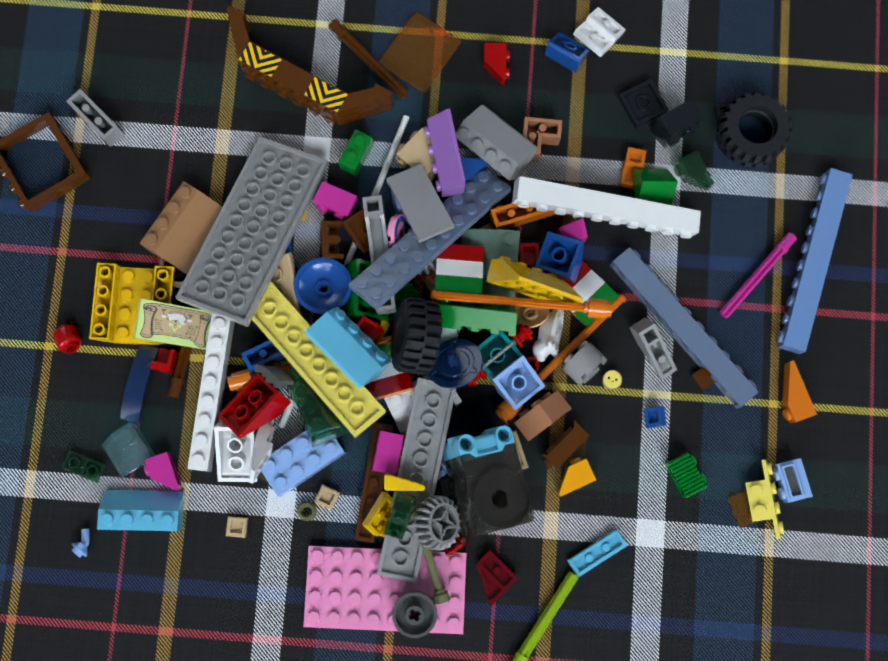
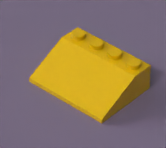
M505 256L491 259L486 282L535 299L583 302L584 299L566 281L558 279L556 274L542 273V269L528 268L527 264L511 262V258Z

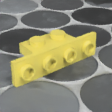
M766 459L762 460L765 480L745 482L752 522L773 519L776 539H780L782 537L781 534H784L783 522H779L777 515L781 514L779 502H775L774 494H777L775 482L771 483L770 475H773L772 464L768 463Z

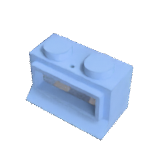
M801 458L772 465V476L777 481L779 487L777 489L778 496L783 500V503L813 497Z

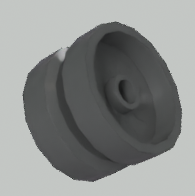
M421 591L404 593L397 599L393 608L392 619L395 628L402 635L409 638H420L427 635L434 628L437 621V608L432 598ZM412 610L419 612L417 617L411 615Z

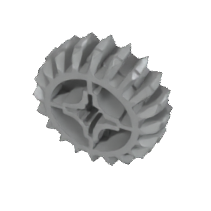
M434 495L425 498V501L420 503V508L416 509L418 514L414 516L416 523L413 526L417 529L414 534L419 535L417 541L422 542V546L430 550L442 551L451 548V544L456 543L455 538L459 537L458 530L462 529L459 526V522L462 520L459 519L461 512L457 511L458 505L453 504V500L445 496Z

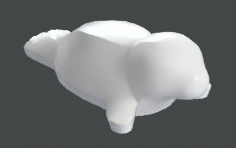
M554 309L549 313L547 320L540 325L538 340L532 347L533 355L537 361L544 362L549 354L554 358L559 355L564 310Z

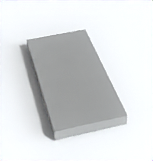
M421 164L386 178L419 243L454 228L449 214Z

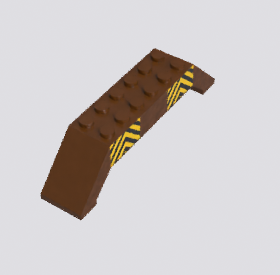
M231 6L227 7L238 61L244 76L248 80L259 82L263 88L276 91L280 97L284 99L287 97L293 100L292 102L298 107L304 106L308 108L310 113L315 116H323L328 123L333 125L336 123L341 126L390 111L394 107L393 92L378 84H375L374 88L348 94L252 43L249 37L251 29L246 15Z

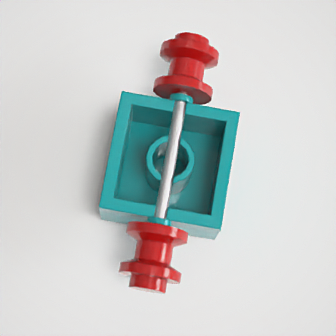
M518 325L519 330L516 332V336H509L511 340L501 331L499 334H492L478 346L483 359L481 371L467 385L477 386L476 381L480 377L483 379L488 377L493 383L492 379L523 355L517 347L521 349L523 341L526 339L531 341L533 339L531 336L533 332L529 326Z

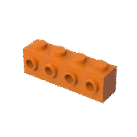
M511 202L508 205L493 207L490 210L489 216L494 229L507 230L556 214L554 213L555 211L550 210L545 212L538 211L534 207L520 208L518 204Z

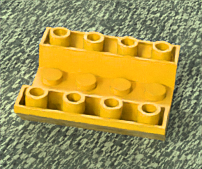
M97 263L89 339L119 344H167L133 338L139 299L172 304L175 267L155 266L154 269L120 267L113 263Z

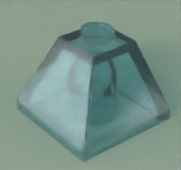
M132 422L113 432L102 444L121 478L145 464V459L155 456L138 426Z

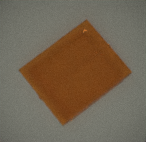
M416 12L385 52L380 63L387 70L425 94L462 41Z

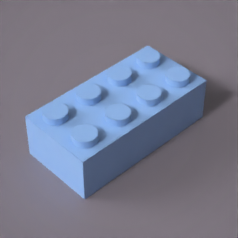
M322 419L273 452L261 472L276 495L282 497L343 456L346 452Z

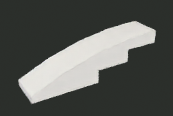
M275 419L261 426L256 434L249 474V482L252 484L271 456L273 447L271 441L275 429L273 426Z

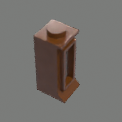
M573 420L572 426L545 451L546 455H541L544 458L542 462L549 469L552 467L557 469L590 435Z

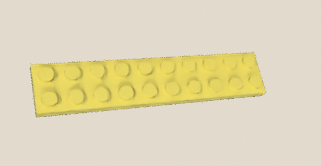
M270 281L252 321L356 438L385 414L386 410L364 386L359 389L305 334L310 325Z

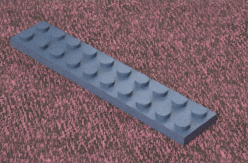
M484 168L466 182L463 194L452 195L443 202L454 224L453 229L421 243L418 242L411 229L351 281L349 288L378 310L510 193L511 186Z

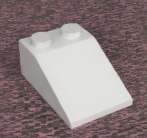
M219 418L214 426L219 482H249L251 456L258 429L242 438H238Z

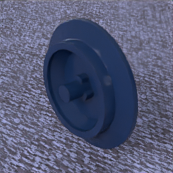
M447 340L440 344L436 364H434L433 370L428 373L430 379L440 387L449 389L463 387L472 382L481 371L483 364L482 354L479 348L469 340Z

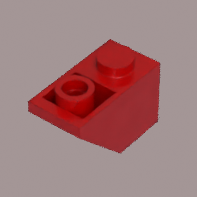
M484 43L483 68L500 85H505L506 79H509L510 68H506V61H510V50H507V43Z

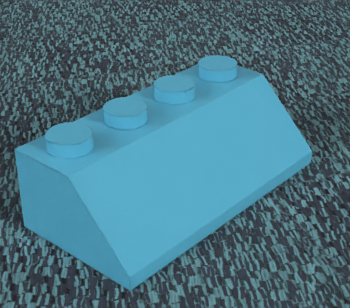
M339 307L327 311L305 331V334L359 389L380 377L392 362L387 357V354L380 350L373 343V340L366 336L359 326Z
M105 490L98 509L97 530L182 531L185 491Z

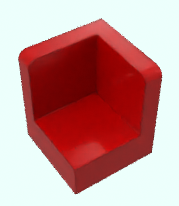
M364 315L357 324L365 335L373 340L375 345L385 332L378 324Z
M160 348L157 359L151 362L150 368L155 371L174 374L179 352L174 349Z

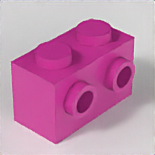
M322 181L313 203L316 210L325 214L326 212L334 214V218L343 221L352 216L358 203V198L354 194Z
M379 431L371 471L396 475L400 466L399 457L400 452L403 451L404 435Z

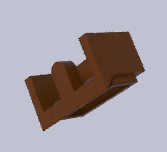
M321 221V258L334 259L340 263L343 260L344 254H340L339 248L341 241L339 230L342 226V221Z

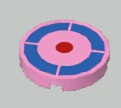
M396 213L395 216L390 218L387 230L388 237H391V241H388L390 248L403 237V233H408L407 219L403 214Z

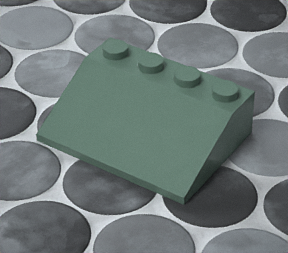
M468 229L461 235V245L484 247L482 295L515 297V291L486 282L491 259L505 256L511 258V262H518L520 231Z

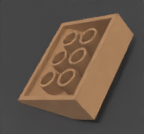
M183 181L140 244L152 254L187 275L222 206Z

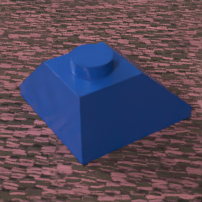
M548 231L535 268L542 269L546 273L556 274L560 279L575 283L582 265L584 242Z

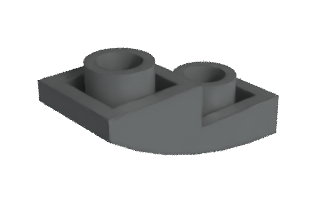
M255 364L254 372L262 373V377H266L265 382L272 383L273 387L285 388V385H294L293 379L281 368L274 365Z

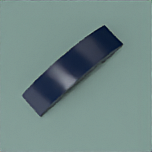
M140 345L126 383L120 419L140 423L145 406L143 402L152 373L150 368L151 362L156 361L160 348Z

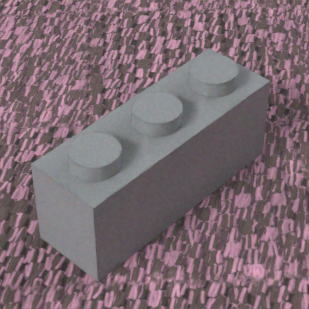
M81 89L66 101L110 147L124 135L118 126Z

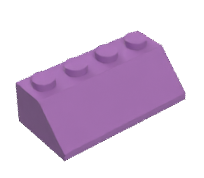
M446 109L427 119V126L424 127L425 137L430 139V144H428L429 155H433L434 162L431 163L433 174L437 173L438 180L435 181L436 190L441 192V197L463 194L466 184L451 111Z

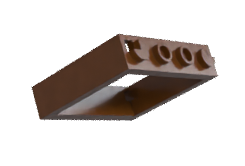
M50 112L0 139V166L2 167L0 172L5 179H9L10 184L8 185L14 194L17 193L19 196L18 203L23 209L26 208L31 213L91 179L58 122ZM49 126L76 173L35 197L28 199L2 152Z

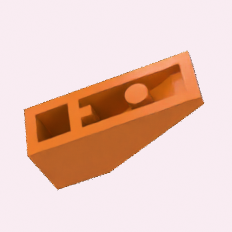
M794 360L784 364L782 399L784 410L782 412L785 420L789 421V424L817 415Z

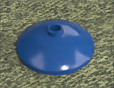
M313 259L305 263L297 272L294 280V293L298 302L306 310L316 314H325L336 307L342 308L346 304L352 291L349 288V283L352 281L351 276L344 265L334 259ZM324 287L328 289L326 292H321V289Z

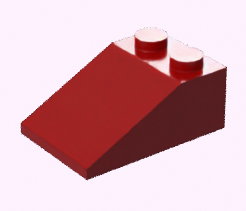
M258 372L218 415L238 438L246 436L277 418L291 403L277 388L273 387V384L265 382L266 378L262 377Z

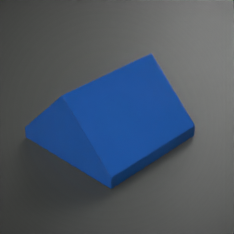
M559 31L549 40L545 56L576 73L591 49Z

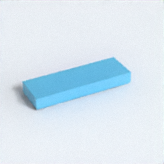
M614 529L567 561L574 573L580 577L628 545L619 531Z

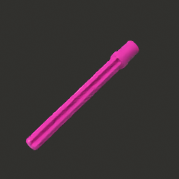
M788 232L775 245L773 251L720 310L721 316L728 318L781 256L788 252L789 248L797 240L794 234Z

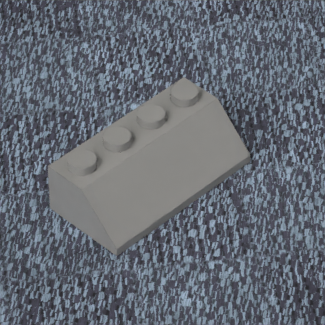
M481 105L464 119L456 132V138L508 180H516L519 176H522L538 150L536 145L485 105Z

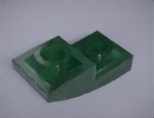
M69 450L61 468L98 483L106 465Z

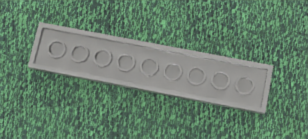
M417 379L397 476L425 485V490L394 491L377 575L415 583L417 581L423 549L420 541H417L418 535L414 534L416 527L413 526L415 523L412 510L420 508V503L425 501V498L435 494L456 388H443L431 380Z

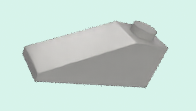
M643 318L629 327L638 346L661 380L677 371L654 322Z

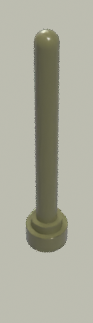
M416 509L412 510L414 523H416L414 516L418 514ZM422 546L435 589L432 595L434 603L441 604L450 600L448 591L441 585L432 551Z

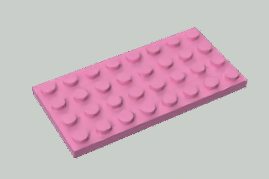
M309 546L303 627L398 631L392 619L393 608L397 599L409 591H421L428 594L433 600L432 595L435 589L424 553L422 552L417 581L415 583L377 575L382 549ZM432 551L441 585L448 591L450 600L441 604H435L437 608V621L429 633L463 634L467 553L454 552L448 557L445 552ZM412 610L411 612L413 617H417L419 614L418 611Z

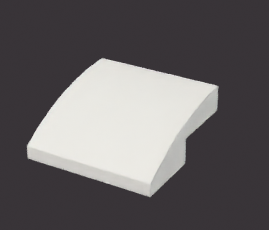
M597 7L588 15L586 21L574 31L573 35L599 57H602L626 29Z

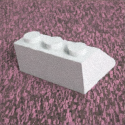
M429 375L422 377V379L431 380ZM417 380L412 382L414 390L384 398L400 433L406 431L408 427Z

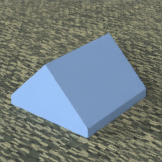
M523 355L492 379L499 395L514 410L518 409L545 387Z

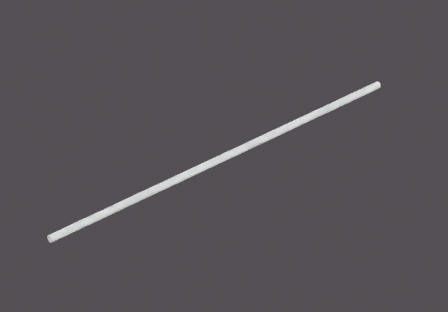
M403 115L371 196L379 195L408 123L409 117ZM354 242L351 244L343 264L344 267L354 257L357 249ZM300 374L289 398L291 403L284 410L278 427L283 429L286 426L304 381Z

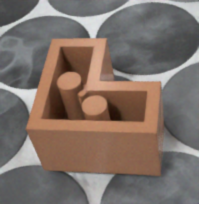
M534 117L524 118L522 135L538 147L531 161H539L541 144L559 145L562 120Z
M558 390L553 394L548 392L530 405L532 407L530 411L528 408L519 414L520 419L515 424L529 442L572 408Z

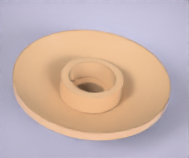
M515 306L517 326L522 324L523 326L527 325L529 328H534L543 324L549 317V309Z

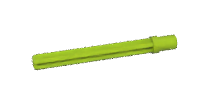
M572 572L567 573L522 646L516 651L512 661H528V657L577 582L578 576Z

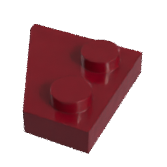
M491 550L476 563L488 602L492 606L518 577Z

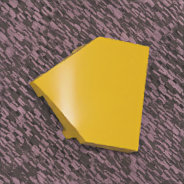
M383 491L362 523L374 536L385 537L393 499L388 493Z

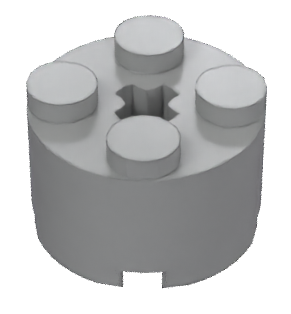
M584 341L578 347L579 351L575 355L570 354L564 360L565 364L563 365V370L579 386H582V383L588 382L600 370L598 367L600 363L604 365L607 361V358L587 341Z

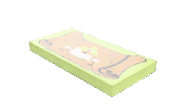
M139 299L133 338L206 350L212 313L195 308Z

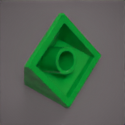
M632 169L636 199L672 205L678 181L668 169Z

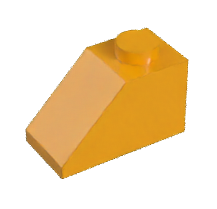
M578 457L569 461L571 465L565 468L557 491L559 497L596 481L587 459L581 460Z

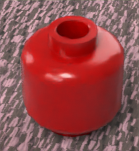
M60 325L53 333V339L58 350L61 352L74 353L82 344L79 331L73 325Z

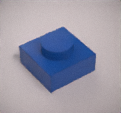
M664 406L644 409L646 428L667 426Z

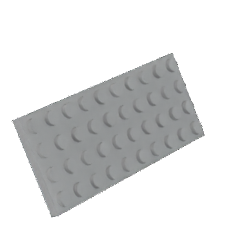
M259 136L181 285L176 299L248 327L329 164L328 160Z

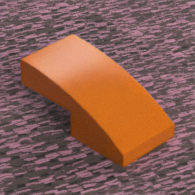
M628 147L619 186L634 189L632 169H643L646 150Z

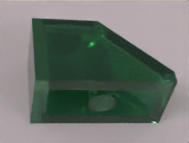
M699 151L683 156L675 162L674 172L680 177L681 181L704 190H709L714 185Z

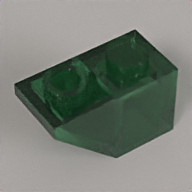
M400 491L396 492L383 534L403 539L412 516L416 496Z

